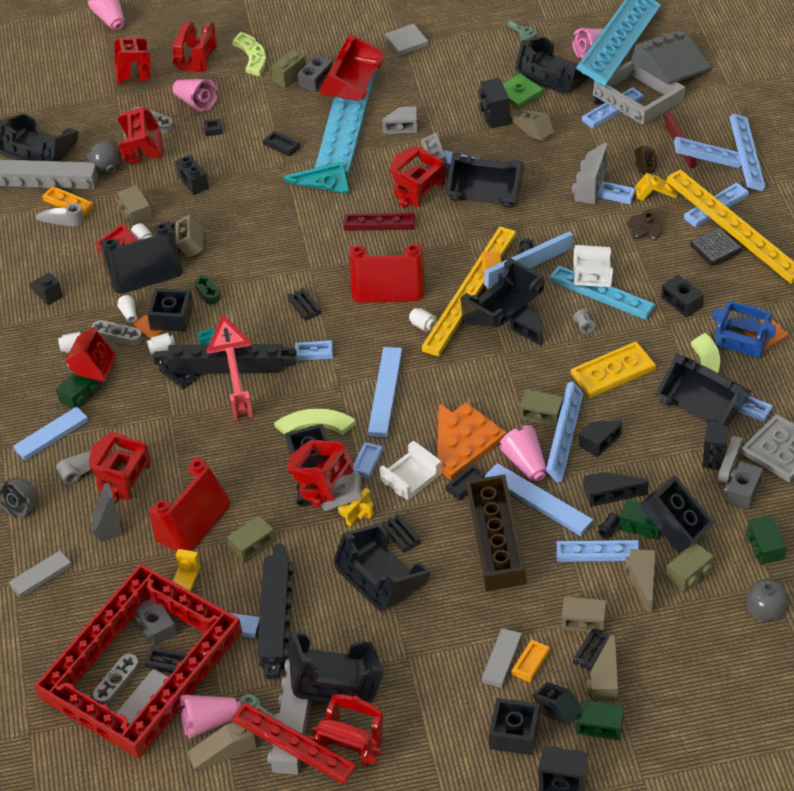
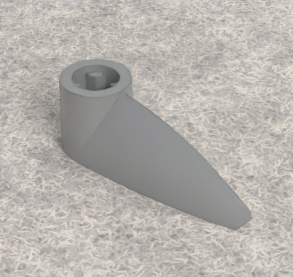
M72 203L66 208L49 209L36 214V220L77 227L84 223V216L81 205Z
M91 451L63 459L56 465V470L64 484L71 485L77 482L80 475L90 470L89 457Z

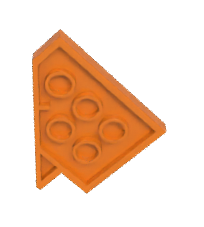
M467 402L453 412L440 404L437 458L441 461L442 474L449 480L454 479L497 446L507 432Z

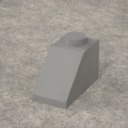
M416 106L399 107L383 118V134L417 133Z

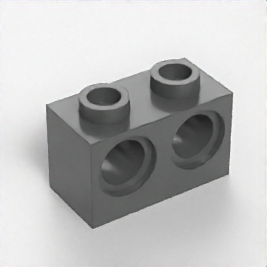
M315 55L299 71V86L317 92L333 65L332 60Z

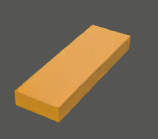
M54 186L42 196L43 201L60 208H66L69 204L77 203L81 205L84 217L94 208L93 202Z

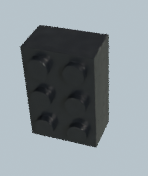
M676 475L661 483L639 505L678 553L692 546L714 523Z

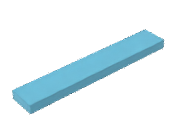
M558 266L550 275V282L647 320L655 310L654 303L612 286L574 285L573 271Z

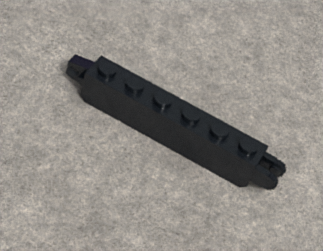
M252 344L251 346L234 349L238 373H279L282 371V367L294 366L297 363L295 358L297 356L296 349L282 347V344ZM168 345V350L154 352V364L168 366L169 372L172 374L230 373L226 351L207 353L208 345Z
M282 543L274 546L273 555H268L264 558L257 655L259 657V666L265 669L266 679H279L281 669H285V661L289 659V648H286V643H289L290 631L287 630V626H291V614L288 613V609H292V597L289 596V592H293V581L290 580V576L294 575V564L290 563L289 555L285 554V546Z

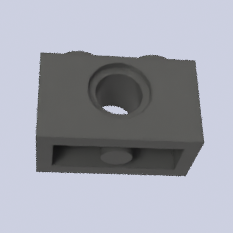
M739 462L737 469L733 468L731 482H727L724 489V494L727 495L726 503L749 510L761 484L763 468Z
M150 598L136 609L137 615L134 616V619L139 627H144L143 634L147 641L152 640L156 646L177 635L175 624L163 605L154 603Z

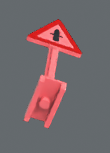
M222 315L208 345L207 353L226 351L235 392L230 395L234 421L238 420L237 415L248 413L249 418H251L253 415L249 391L242 392L234 349L251 346L252 342L225 315Z

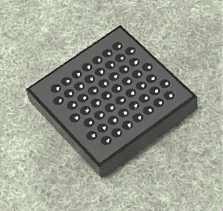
M720 227L690 241V246L711 266L741 253L742 247Z

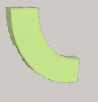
M240 32L233 40V46L242 49L249 57V62L245 68L246 73L261 76L266 65L265 51L262 45L256 42L255 38Z
M704 333L691 341V347L699 355L702 365L719 373L720 355L718 348L710 336Z
M307 409L294 412L279 419L274 423V426L285 435L288 432L323 424L324 428L334 430L343 435L356 425V420L334 410Z

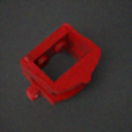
M186 21L182 24L172 44L173 66L175 64L178 69L183 71L201 73L206 71V62L212 50L217 47L214 22L203 26L201 38L196 37L197 27H194V22ZM185 41L187 46L193 47L188 61L185 60L183 49Z
M119 37L114 41L116 85L130 78L131 62H136L139 82L151 79L150 53L147 51V40L145 38Z
M137 108L118 116V122L127 136V140L119 143L125 163H139L141 160V148L148 158L158 157L160 159L163 157L164 145L161 129L148 108ZM147 130H155L156 144L151 135L147 134Z
M418 146L395 154V158L390 166V173H392L393 180L395 181L393 193L401 201L399 206L403 208L408 205L419 207L421 205V197L435 185H444L445 164L441 159L429 154ZM416 156H418L421 162L431 166L428 169L422 165H417L405 170L403 173L400 172Z
M110 432L95 445L91 446L89 467L96 476L98 491H102L104 484L110 482L116 484V486L110 485L115 503L120 498L130 499L132 496L131 488L144 468L149 469L151 466L148 445L128 438L123 434ZM114 443L121 448L133 451L130 453L117 450L106 458ZM120 462L127 463L121 472L116 471Z
M310 440L289 456L290 460L287 469L289 474H292L294 479L300 483L299 491L302 498L306 499V501H313L311 507H319L325 501L334 500L333 486L341 475L352 474L354 472V465L346 446L341 442ZM313 449L319 455L330 456L327 461L320 462L313 468H300Z
M332 695L326 712L327 720H321L317 728L312 727L313 734L316 735H308V738L326 748L331 743L361 753L362 765L364 767H367L369 763L377 764L375 755L381 756L379 747L383 741V712L374 705L361 700L358 696ZM339 706L375 717L371 728L372 732L340 722Z

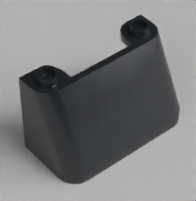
M541 36L523 40L515 66L518 74H522L526 78L560 93L571 92L587 77V75L576 69L579 62H569L553 55L554 43L550 39Z
M21 113L0 120V153L17 160L60 161L77 142L79 131L68 128L63 131L62 135L56 137L37 131L36 121L33 116Z
M452 153L446 195L450 196V200L453 201L468 199L500 203L503 207L512 208V205L517 203L525 165L519 160H513L512 164H510L506 160L501 162L476 159L471 156H461L460 153Z
M169 221L160 223L154 228L155 236L122 246L118 240L112 238L100 241L106 271L116 293L131 292L177 278L182 274V264Z
M509 258L504 262V266H506L504 274H499V282L480 297L471 296L466 293L460 298L463 321L470 325L499 327L505 324L508 319L543 292L544 276Z
M676 353L655 395L661 398L660 402L668 406L671 403L707 421L708 424L728 426L745 404L752 391L697 361Z
M375 524L342 534L334 557V566L375 608L383 611L391 608L425 584L431 571L422 564L414 565L411 570L387 549L389 544V534L380 524Z
M291 633L289 639L291 689L294 696L300 699L330 702L332 695L358 696L361 700L368 703L374 700L384 670L372 642H355L349 648L348 654L311 650L309 649L310 640L307 635Z

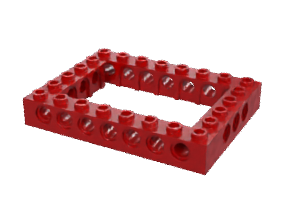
M140 563L38 680L34 688L41 701L137 759H140L182 707L180 706L181 695H192L242 634L240 619ZM151 598V601L163 605L168 613L202 631L203 637L194 647L189 649V654L181 663L177 664V668L168 679L165 678L164 684L155 695L152 694L150 696L151 700L141 711L137 712L136 718L129 725L124 715L116 714L108 709L107 705H101L93 700L89 694L85 695L76 690L74 686L137 614L136 609L144 601Z

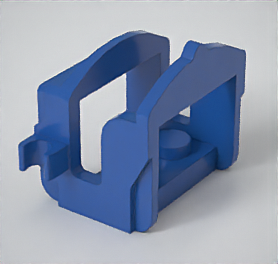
M729 301L723 310L715 308L712 313L714 315L712 320L718 322L715 330V344L719 348L723 347L759 359L770 338L775 336L776 325L771 324L773 315L768 311ZM730 311L752 316L750 319L728 318ZM754 317L763 319V324L756 321ZM731 326L756 333L758 336L755 339L751 336L741 335L728 330Z

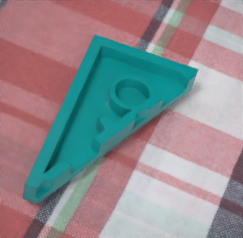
M343 162L284 176L286 183L345 194L350 193Z

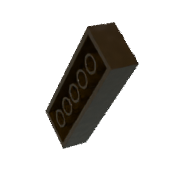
M506 475L466 481L486 591L527 584Z

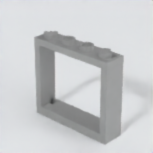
M631 61L618 67L605 86L594 81L593 95L642 125L683 102L685 87L677 82L668 85L632 64ZM632 76L664 96L644 107L612 87Z

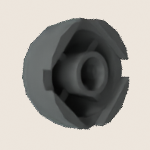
M108 140L93 146L90 155L88 153L86 155L88 162L95 164L97 171L100 173L114 172L122 159V153L118 144L115 141L109 143Z
M17 477L9 479L0 485L2 499L0 505L11 517L15 518L17 515L22 518L35 508L37 492L28 480Z
M772 579L757 581L747 592V611L752 617L762 622H767L768 619H774V621L781 619L788 610V594L785 588L779 582Z

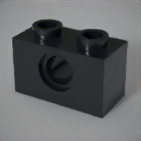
M191 155L175 161L178 177L193 195L209 189L206 172Z
M677 275L662 284L661 298L687 318L703 308L704 294L692 286L688 280Z
M707 425L704 440L703 468L720 470L726 453L728 426Z
M546 682L532 695L535 702L540 704V710L544 716L565 724L574 721L577 715L583 711L571 690Z

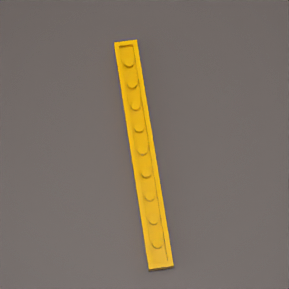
M681 169L667 176V183L790 284L794 283L793 260Z
M499 226L483 252L500 251L502 259L515 239L516 231ZM481 256L423 343L422 352L440 356L463 320L460 298L466 293L478 297L485 286Z

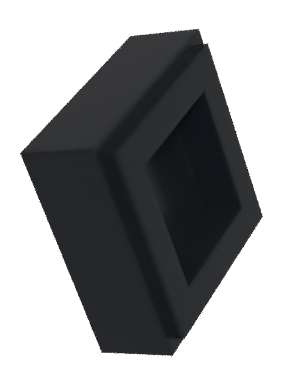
M221 119L204 121L205 136L222 134Z

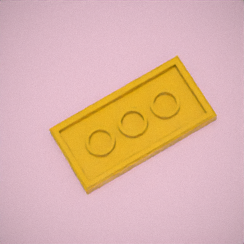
M633 342L572 368L571 375L586 394L592 398L656 370V364L637 342Z

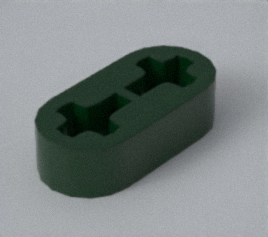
M208 276L198 277L195 280V286L203 300L207 304L219 302L220 292Z

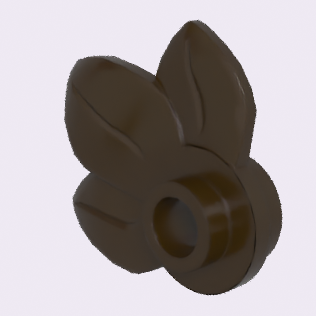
M645 211L642 215L631 217L627 222V226L633 227L634 239H638L648 233L652 239L656 240L660 235L661 226L658 223V214L655 211Z

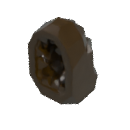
M640 146L635 149L636 167H638L639 171L642 174L653 172L657 166L656 151L648 146Z

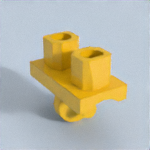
M365 488L361 492L362 499L353 501L350 505L338 506L339 514L345 518L347 525L352 526L358 519L363 517L371 518L374 515L371 509L374 504L369 496V489Z

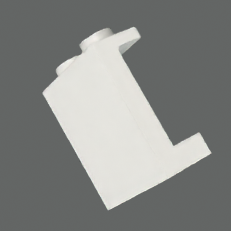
M574 246V285L611 287L613 268L610 266V247Z
M415 441L408 444L409 453L388 469L385 466L380 467L382 483L390 486L399 496H403L407 500H410L442 474L441 461Z

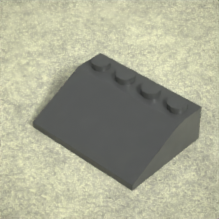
M675 31L636 44L631 60L632 64L668 85L711 70L710 64L695 43L682 31Z

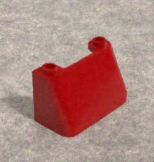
M350 33L318 93L324 96L354 101L364 100L369 92L366 90L367 85L376 68L380 69L384 62L382 57L385 52Z
M423 244L407 246L404 250V255L368 256L365 247L349 246L351 296L353 301L357 303L416 302L423 299L425 288Z
M195 457L188 466L190 475L195 477V479L174 503L160 500L148 511L155 541L174 551L178 549L193 551L230 507L229 497L207 462L198 457Z

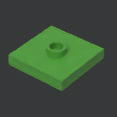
M522 74L503 84L510 98V103L516 108L522 107L543 94L541 87Z

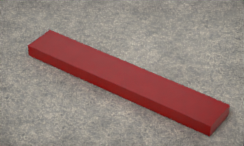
M245 701L232 717L234 723L344 785L356 770L357 765Z

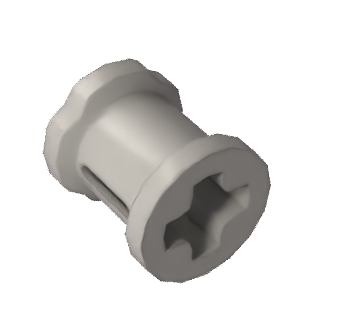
M586 309L579 310L574 314L573 319L579 324V330L582 334L591 333L595 329L596 325L590 319V314Z

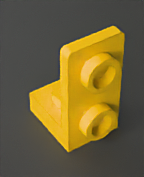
M646 173L635 186L637 199L641 201L650 195L652 190L673 198L678 196L677 190L667 183L666 180Z
M178 549L176 553L178 570L173 582L191 591L201 568L198 552Z

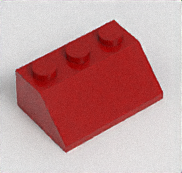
M95 326L77 336L66 358V363L69 369L73 370L76 375L104 381L117 355Z

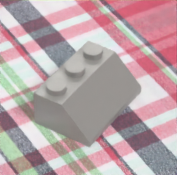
M603 143L588 152L585 160L581 161V171L577 172L576 183H573L572 186L574 201L590 204L596 203L597 191L607 171L608 143Z

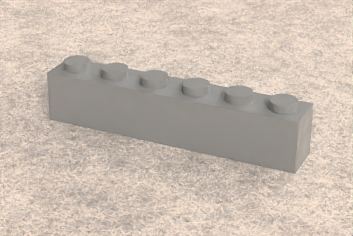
M0 160V186L51 188L54 186L70 189H95L99 176L96 166L92 162Z
M286 659L285 672H287V675L282 678V690L284 691L283 695H279L278 708H280V712L276 713L275 719L306 735L312 700L300 699L294 696L291 689L290 661ZM273 745V750L268 752V763L271 764L272 772L299 775L301 760Z

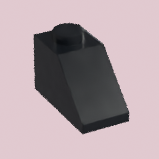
M50 272L28 284L47 305L63 297L60 282Z
M525 305L510 318V328L512 331L541 346L543 344V330L539 312Z
M622 421L591 422L580 430L578 435L579 446L595 457L600 456L622 435Z

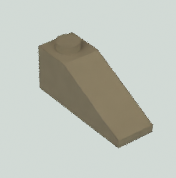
M521 109L510 115V120L531 138L545 140L549 137L548 135L554 133L548 113Z
M630 549V557L625 559V569L629 570V579L647 613H652L655 550Z
M610 635L591 670V680L586 681L587 693H591V700L618 701L615 635Z
M234 722L223 726L187 751L194 771L256 749L254 734Z

